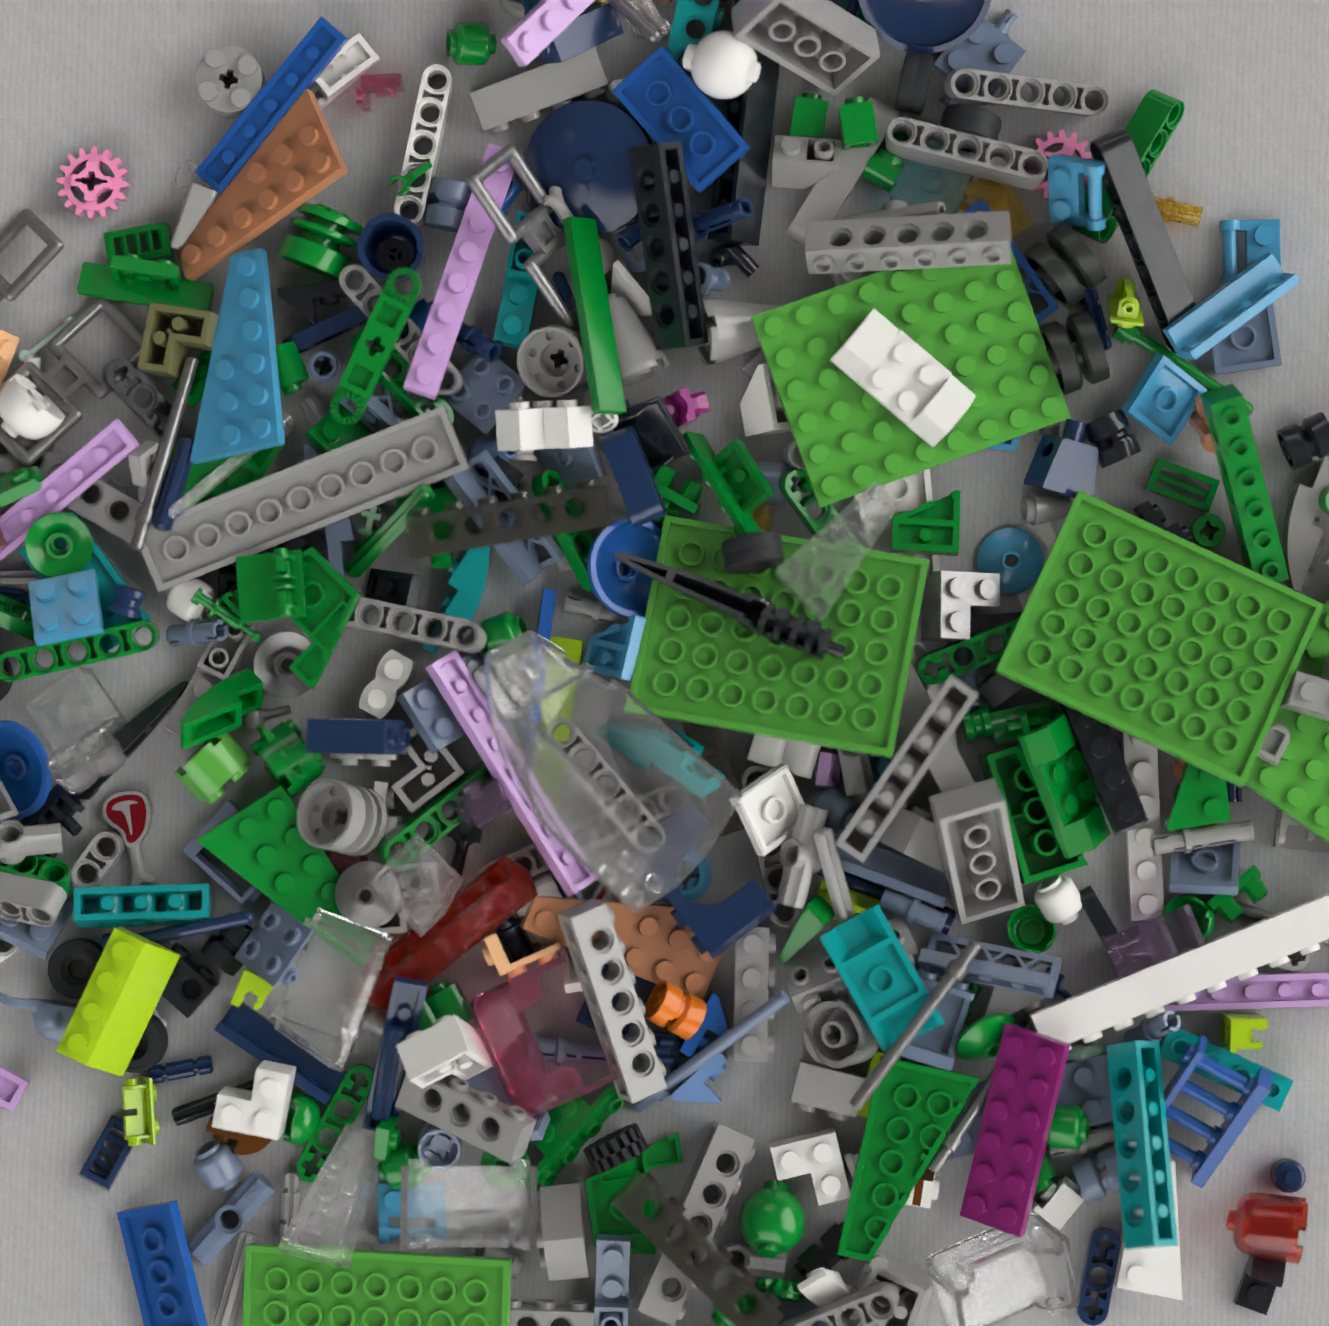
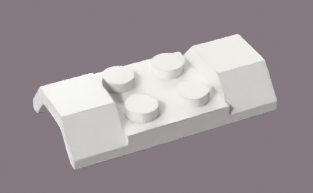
M874 308L847 342L830 359L832 363L932 448L952 429L976 398V395L957 380L949 370Z

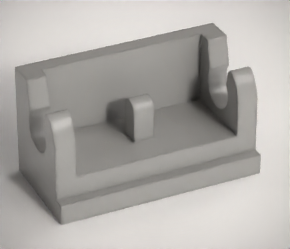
M1277 810L1273 847L1329 853V844L1283 811Z

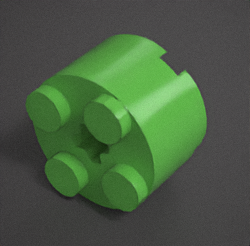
M224 733L205 741L187 759L189 762L183 767L180 766L174 775L202 803L206 801L211 805L225 792L224 789L227 787L225 783L229 779L235 783L249 770L248 767L251 763L248 759L250 755L228 733Z

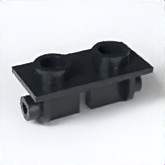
M844 1221L840 1224L835 1223L819 1238L827 1247L823 1252L813 1243L797 1257L798 1262L794 1267L801 1275L818 1268L833 1271L832 1267L841 1259L845 1261L850 1258L837 1255Z

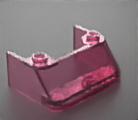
M564 955L477 994L470 1003L471 1017L510 1104L523 1108L527 1115L531 1117L572 1101L619 1079L617 1073H613L585 1085L582 1076L574 1068L562 1067L550 1072L523 1010L535 1005L541 997L542 988L537 974L565 962Z

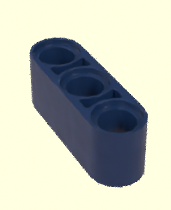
M628 425L601 436L603 449L633 525L637 527L666 516L665 505L633 425Z

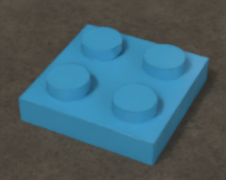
M1156 353L1121 410L1162 442L1172 446L1195 410L1194 397L1205 393L1207 389L1165 355Z
M94 569L28 582L34 640L37 646L104 633L98 580Z

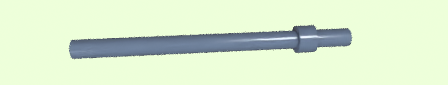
M780 991L666 1076L664 1079L667 1088L632 1104L634 1110L640 1113L656 1100L662 1101L672 1093V1089L790 1002L789 996L784 991Z

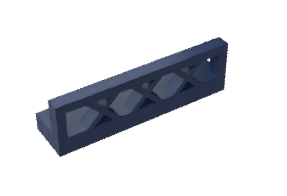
M244 1002L239 1007L232 1005L225 1017L214 1029L261 1062L267 1060L296 1066L294 1084L325 1105L331 1099L347 1073L346 1070L258 1011H254L252 1007Z

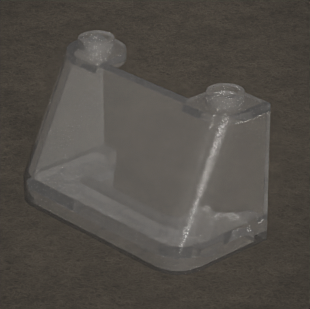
M318 908L313 918L306 917L303 923L313 930L314 933L299 953L295 965L299 978L295 984L288 985L282 1003H276L270 1021L275 1022L274 1029L327 1067L342 1073L355 1047L362 1018L376 979L381 971L384 957L389 951L394 936Z
M408 1159V1166H401L400 1249H417L427 1246V1248H509V1246H512V1248L537 1249V1166H530V1159H517L510 1166L428 1165V1159Z
M1030 1213L1025 1235L1020 1238L995 1228H989L934 1252L926 1259L927 1275L946 1326H992L1035 1306L1052 1316L1061 1315L1065 1311L1078 1306L1069 1238L1038 1214Z

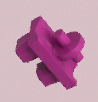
M683 388L661 398L678 429L696 421V417L700 416V414L710 411L705 391L690 394L689 388Z

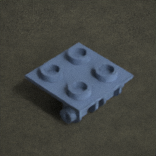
M475 353L460 372L463 377V385L460 391L453 396L441 395V397L455 411L465 417L484 434L488 435L496 425L495 410H508L509 403H514L527 386L520 375L501 360L497 359L494 362H487ZM454 379V380L452 381V383L447 387V389H449V388H451V387L453 386L455 379Z
M272 901L234 957L274 988L280 982L284 985H293L297 982L299 975L292 963L314 931Z

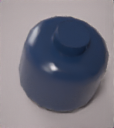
M1283 1158L1274 1163L1271 1168V1181L1282 1192L1293 1193L1303 1187L1306 1174L1304 1168L1297 1161Z

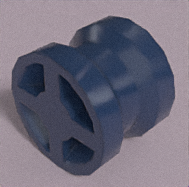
M115 584L113 589L115 597L109 603L107 610L140 619L142 612L139 608L141 602L146 600L147 593L129 586Z

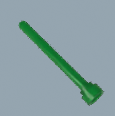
M1117 326L1111 336L1122 344L1124 342L1128 344L1133 342L1153 356L1156 353L1165 355L1204 386L1207 391L1224 387L1221 383L1142 333L1139 326H1134L1133 328ZM1245 400L1247 412L1250 415L1254 408L1250 402Z

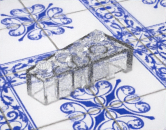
M875 480L775 570V576L817 622H823L897 512L899 504Z
M345 1125L277 1247L284 1254L349 1270L379 1159L373 1158L376 1131Z

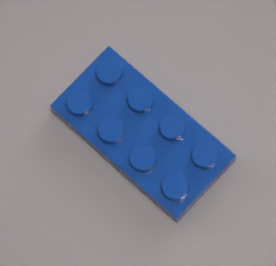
M662 45L612 90L657 144L675 141L682 142L686 178L699 193L704 191L751 149Z
M177 1200L129 1208L117 1212L144 1326H207Z

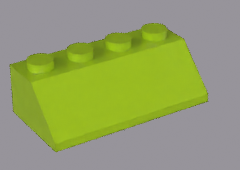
M121 926L114 928L56 1051L86 1066L123 1077L181 955Z

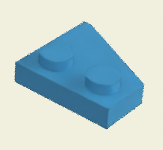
M631 615L629 616V622L623 625L616 623L608 627L606 631L590 636L582 669L631 681L646 618Z

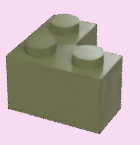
M150 303L137 368L152 376L180 380L189 348L212 351L219 315L211 311Z

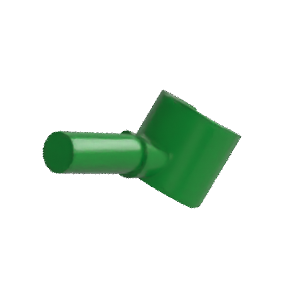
M427 160L405 176L395 175L391 177L388 181V186H392L401 179L404 183V188L396 195L404 196L409 193L411 183L433 166Z

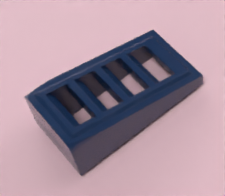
M111 1115L79 1173L80 1177L106 1191H110L133 1146H128V1141L126 1142L111 1134L113 1128L124 1133L123 1120L114 1115ZM106 1140L123 1148L121 1154L104 1146ZM101 1152L116 1160L115 1165L113 1166L97 1158L99 1153ZM93 1165L110 1173L108 1178L92 1171Z

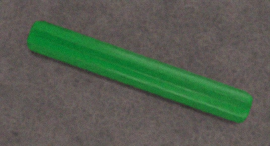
M420 484L345 563L344 568L350 577H360L435 498V493L429 485Z

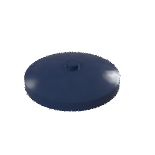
M859 0V4L867 23L876 29L877 35L885 42L907 52L913 51L920 54H929L951 49L967 40L985 19L991 0Z
M578 101L560 107L541 122L529 142L525 162L547 195H549V188L551 186L560 187L564 202L573 216L596 219L598 235H602L623 228L637 217L638 211L629 148L652 145V141L641 124L626 110L602 101ZM530 193L533 202L535 203L536 207H538L539 205ZM553 210L548 216H550L554 225L564 229L563 223Z

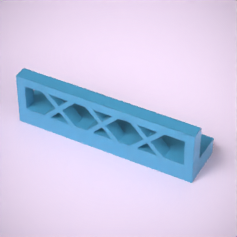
M1266 253L1165 327L1163 332L1180 358L1196 360L1298 285L1300 281L1296 274L1284 273L1273 253Z

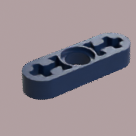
M356 305L289 336L282 343L294 341L299 354L366 324L369 318Z
M1107 1227L1095 1229L1089 1237L1076 1304V1311L1080 1319L1092 1326L1101 1324L1108 1315L1121 1246L1117 1234ZM1104 1235H1108V1239L1113 1243L1112 1247L1105 1249L1104 1255L1105 1259H1111L1110 1264L1102 1260L1092 1261L1093 1255L1100 1258L1101 1248L1096 1244V1241L1102 1240ZM1096 1267H1102L1108 1273L1107 1280L1102 1285H1094L1089 1280L1091 1270ZM1087 1288L1097 1293L1105 1292L1104 1297L1097 1294L1096 1305L1101 1308L1100 1313L1094 1312L1093 1317H1089L1087 1311L1083 1310L1084 1306H1090L1092 1301V1294L1086 1293Z

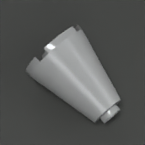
M616 293L609 294L608 299L622 387L625 388L654 376L653 369L661 365L662 370H665L670 364L664 352L656 349V341L625 297H617Z
M703 298L709 343L703 344L704 347H698L703 363L705 365H714L761 347L751 317L779 306Z

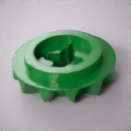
M761 1278L757 1281L756 1290L762 1291L761 1295L764 1297L793 1302H801L802 1298H807L798 1289L797 1285L800 1283L772 1278Z

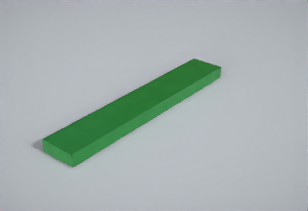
M569 216L563 220L592 410L595 414L620 415L626 412L596 219Z

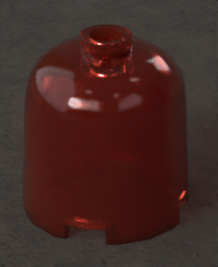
M1249 1192L1238 1200L1235 1210L1228 1211L1226 1230H1232L1233 1242L1242 1253L1299 1264L1303 1246L1297 1245L1299 1231H1306L1308 1202H1305L1306 1198Z

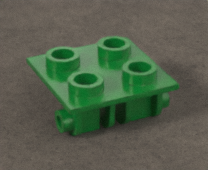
M277 548L272 553L235 557L241 624L306 617L301 549L287 551V548Z

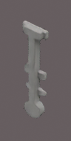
M882 1254L874 1255L870 1263L872 1269L869 1274L862 1271L860 1273L864 1282L859 1289L852 1286L849 1293L852 1294L869 1287L871 1284L880 1283L875 1277L878 1273H883L887 1270V1257ZM847 1308L845 1310L847 1317L850 1318L855 1309Z

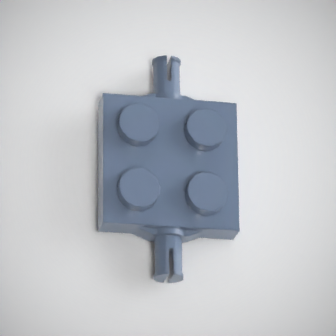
M1006 9L996 24L984 19L979 28L967 40L951 49L942 51L933 63V67L945 77L953 70L964 68L1009 74L1026 52L1012 41L1008 33H1006L1018 16L1013 13L1005 23L1012 13L1011 10ZM959 75L955 81V87L960 93H965L968 88V81L962 75ZM994 79L988 84V92L991 96L1000 87L999 83ZM944 93L939 101L944 104L949 96ZM950 98L945 106L954 104L956 100Z

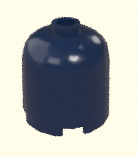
M395 213L381 214L369 220L357 241L358 257L364 269L376 279L385 283L392 271L398 268H410L419 273L426 258L424 238L417 225L408 218ZM402 252V257L399 260L398 255ZM390 256H394L395 261L391 260ZM401 275L396 279L395 284L405 283L411 280V277Z

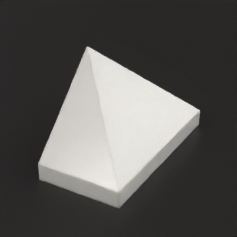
M617 260L613 264L611 294L616 293L617 297H625L639 318L652 319L649 296L620 261Z

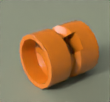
M662 980L654 987L646 1001V1014L644 1018L660 1027L667 1025L669 1032L687 1040L701 1026L706 1014L707 1004L704 1000L691 993L683 994L681 988L666 980Z

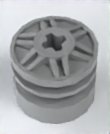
M561 322L534 330L523 340L518 350L517 367L521 379L530 390L540 396L557 397L583 388L588 384L578 323L570 328L563 326ZM563 351H565L564 357L560 356Z
M332 778L320 779L310 785L300 798L296 811L298 830L301 837L309 845L354 857L366 855L376 848L383 838L387 826V809L383 799L374 790Z

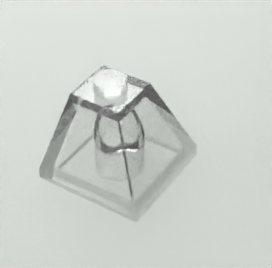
M416 833L369 880V883L392 909L422 937L447 912L464 879Z

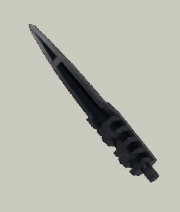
M620 552L613 553L615 558L625 565L703 605L736 619L739 625L768 639L821 661L826 653L842 659L846 652V646L832 641L835 634L834 630L828 627L826 630L823 629L822 623L817 621L807 622L806 617L801 614L796 618L791 615V610L776 609L774 603L767 602L763 597L750 592L749 595H746L719 583L665 564Z
M180 682L115 731L49 791L45 803L38 811L24 817L20 823L23 826L61 823V827L64 826L72 836L79 834L82 826L72 816L77 811L81 813L85 809L80 800H90L99 791L98 789L131 756L184 693L189 682ZM51 853V854H44V855H45V856H48V857L55 858V857L58 855V853Z

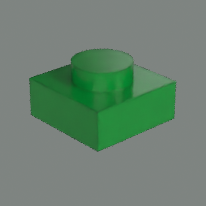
M390 1115L387 1121L382 1120L377 1126L373 1158L386 1161L392 1149H398L402 1136V1131L397 1130L399 1117Z

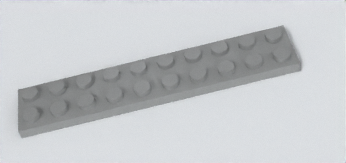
M443 405L179 511L170 532H160L153 528V526H150L143 551L141 552L159 593L236 562L235 557L254 555L414 491L420 484L429 485L470 467L446 407Z

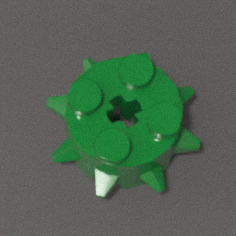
M291 719L286 722H280L271 730H268L265 726H257L261 738L253 743L250 748L255 756L260 755L263 758L264 769L277 785L281 784L285 791L287 790L290 798H293L302 790L305 792L312 785L311 783L323 774V770L326 768L320 753H306L305 741L301 737L302 732Z

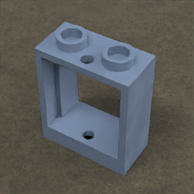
M228 800L182 851L241 904L246 903L248 900L254 903L263 893L251 883L244 890L203 853L205 847L195 840L196 837L241 809L234 801Z

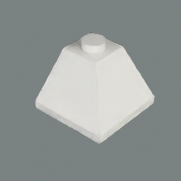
M767 363L757 366L740 402L745 437L791 431Z

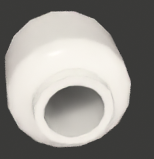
M196 577L166 589V606L171 613L187 623L197 619L205 621L209 618L206 616L209 610L201 604H193L190 600L199 587L203 589L202 593L213 601H216L215 592L210 585Z
M1057 874L1042 879L1037 884L1034 900L1048 922L1067 925L1079 917V911L1083 906L1081 895L1070 877Z

